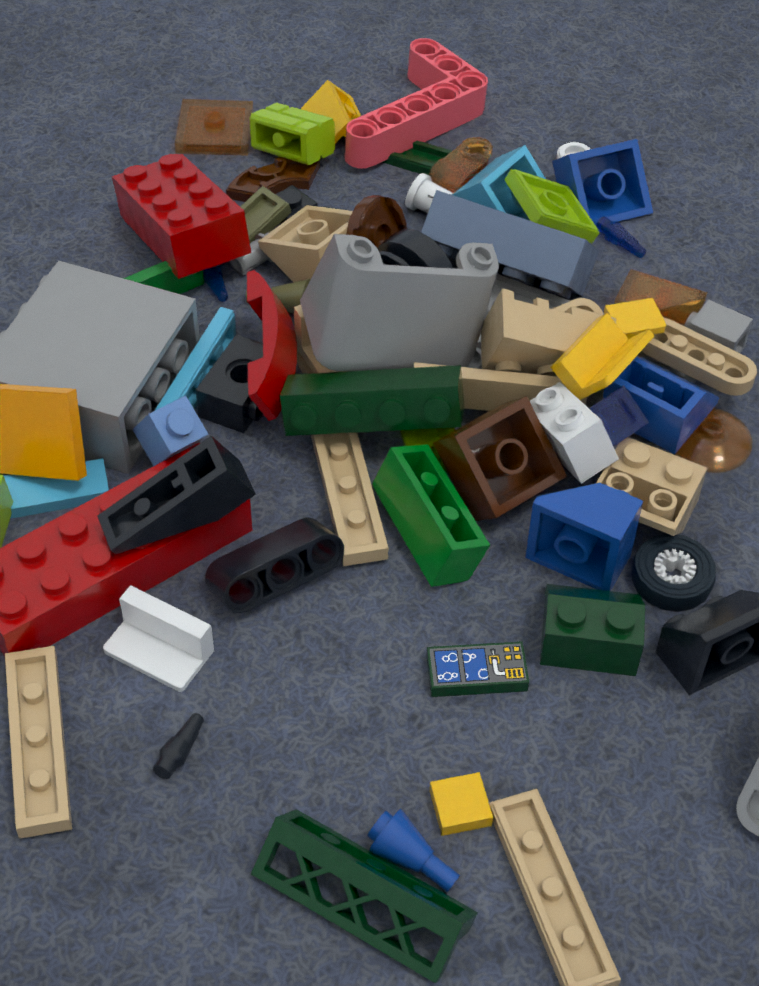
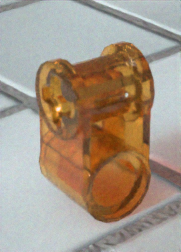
M481 137L467 138L446 157L434 164L429 173L431 181L455 193L488 165L493 152L491 142Z

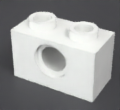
M561 382L542 390L535 398L530 400L560 463L581 484L619 460L602 420Z

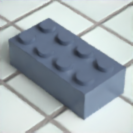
M439 190L435 192L421 233L429 236L443 249L447 258L456 260L460 248L467 243L493 244L499 268L503 269L502 274L532 287L535 280L540 281L539 287L566 299L570 298L571 293L580 296L584 294L599 253L586 239Z

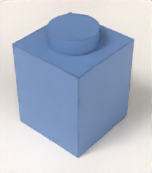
M186 395L149 413L132 429L153 466L191 447L209 435Z

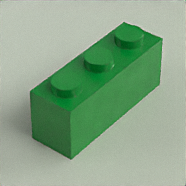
M428 444L391 447L371 485L431 587L469 580L490 547L488 540Z

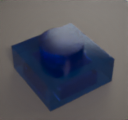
M624 385L589 407L602 420L613 447L649 423Z

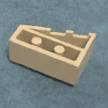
M502 288L487 314L481 330L482 369L557 376L550 367L603 314L572 306L567 309L568 313L550 309L549 300L537 297L533 300V304L515 300L514 291Z

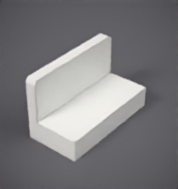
M130 585L119 599L123 622L104 644V653L166 686L182 692L214 652L211 625Z

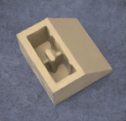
M623 435L615 449L619 460L606 467L596 483H602L614 489L623 490L631 496L643 500L639 518L640 523L672 536L682 533L699 500L707 467Z

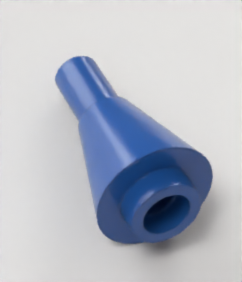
M399 809L394 816L385 811L367 835V837L374 841L369 852L414 872H422L447 893L460 877L457 872L433 854L434 850L402 809Z

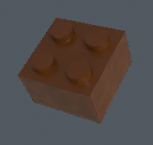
M527 396L503 403L433 442L457 492L475 521L497 518L567 477Z

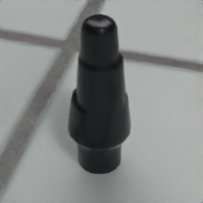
M198 713L192 714L178 733L172 736L159 750V759L153 766V771L157 776L163 779H170L174 771L184 765L204 722L202 715Z

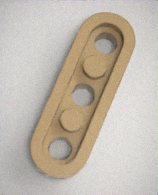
M664 317L663 319L666 323L665 332L654 334L653 339L642 350L646 355L728 395L737 396L748 393L753 387L757 374L756 365L750 358Z

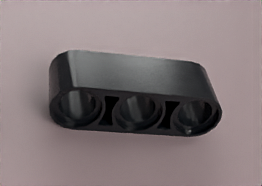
M309 517L299 519L217 558L207 568L205 584L228 609L236 613H244L333 570L343 558L344 544L341 538L316 519Z

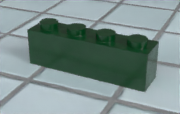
M461 365L288 375L280 394L285 435L298 436L462 427L464 394Z

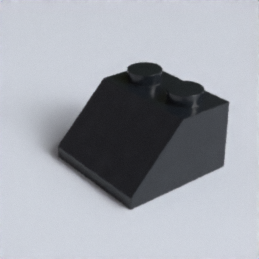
M739 590L726 597L716 596L705 603L701 609L686 616L678 614L663 625L656 654L688 695L702 690L759 661V592Z

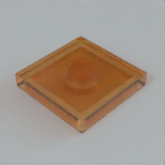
M182 99L175 139L176 154L248 156L251 137L250 117L251 113L254 112L253 101Z

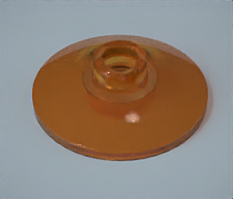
M713 408L674 455L707 467L706 472H726L741 466L748 459L752 450V437L745 424L736 416L727 411Z

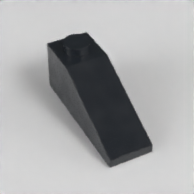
M210 436L97 516L110 551L119 554L218 521L252 498L256 493L241 461L214 437Z

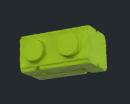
M277 102L267 106L266 109H260L251 113V146L254 149L306 165H311L319 161L320 158H325L334 153L335 121L333 118L295 107L290 108Z

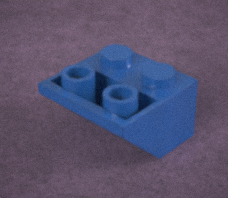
M636 356L614 382L604 388L599 414L663 449L676 454L715 407L719 397L644 358Z

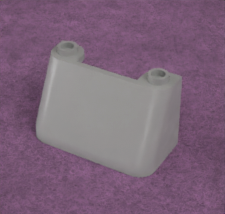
M334 234L300 299L316 360L322 366L335 371L414 368V362L468 367L476 352L499 269L493 244L467 243L463 245L456 256L458 269L383 265L377 247L369 239L356 235Z

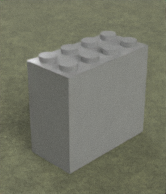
M58 260L49 274L41 279L37 290L28 302L22 304L18 315L7 330L0 333V384L76 389L85 461L103 458L105 467L129 474L144 450L132 429L149 413L155 411L200 340L196 299Z

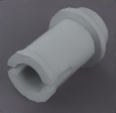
M268 233L255 235V240L250 243L252 253L229 261L233 270L241 277L267 260L273 262L260 249L258 243Z

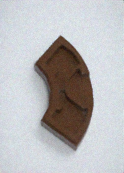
M280 157L275 158V163L258 169L254 165L239 174L229 184L226 194L232 200L246 202L262 186L274 194L283 191L291 185L297 189L309 190L320 168V160L311 165H306Z

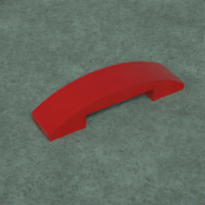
M255 270L247 272V302L263 324V358L248 363V396L268 421L276 419L282 410L280 394L287 376L295 374L297 338L292 319L286 308L263 277Z

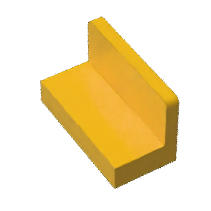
M329 80L301 108L305 111L333 118L335 121V144L342 136L346 137L348 122L361 116L352 96Z
M605 313L598 317L550 368L566 388L581 400L612 384L655 335L650 329H647L628 339L611 316Z

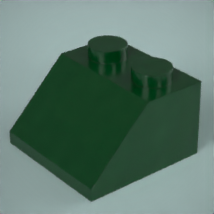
M546 584L540 665L636 676L644 648L645 604L641 596L632 593Z

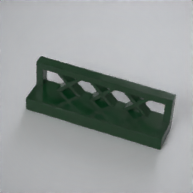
M297 809L275 818L251 872V875L435 984L441 979L458 941L469 932L478 914L475 910L380 856L369 852L366 848ZM280 844L296 853L302 874L288 878L270 867ZM311 862L315 863L321 868L313 870ZM330 872L341 878L348 900L332 904L322 898L316 876ZM305 881L307 888L303 887L297 882ZM357 888L365 892L366 895L359 896ZM377 899L387 905L395 927L378 931L368 925L362 903ZM350 907L353 915L349 914L343 909ZM404 916L410 918L413 922L405 923ZM425 927L444 938L434 962L415 952L408 931ZM398 935L400 943L390 937Z

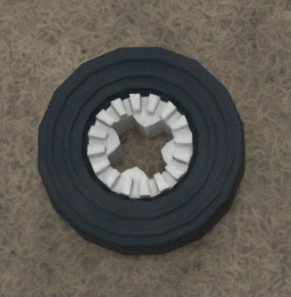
M670 534L654 536L641 545L633 559L631 577L637 593L648 603L662 610L680 612L694 609L706 601L715 584L716 564L710 552L698 541L685 535L672 536ZM678 569L682 572L681 576L675 575L672 577L669 575L667 577L666 570L672 572Z

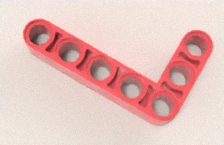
M428 38L415 39L410 44L407 76L421 90L348 122L346 126L345 161L348 165L355 168H369L387 160L390 154L394 152L400 154L413 148V143L416 141L426 142L483 114L488 85L487 77L437 41Z

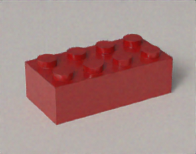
M167 154L162 156L157 162L145 166H130L123 173L112 176L121 217L162 262L166 261L169 264L172 272L178 279L252 253L244 210L183 154Z

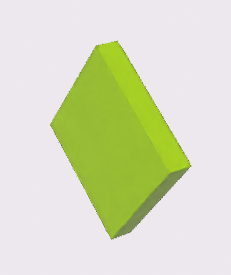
M516 169L509 171L504 181L530 221L586 239L591 244L599 235L598 228L569 186Z

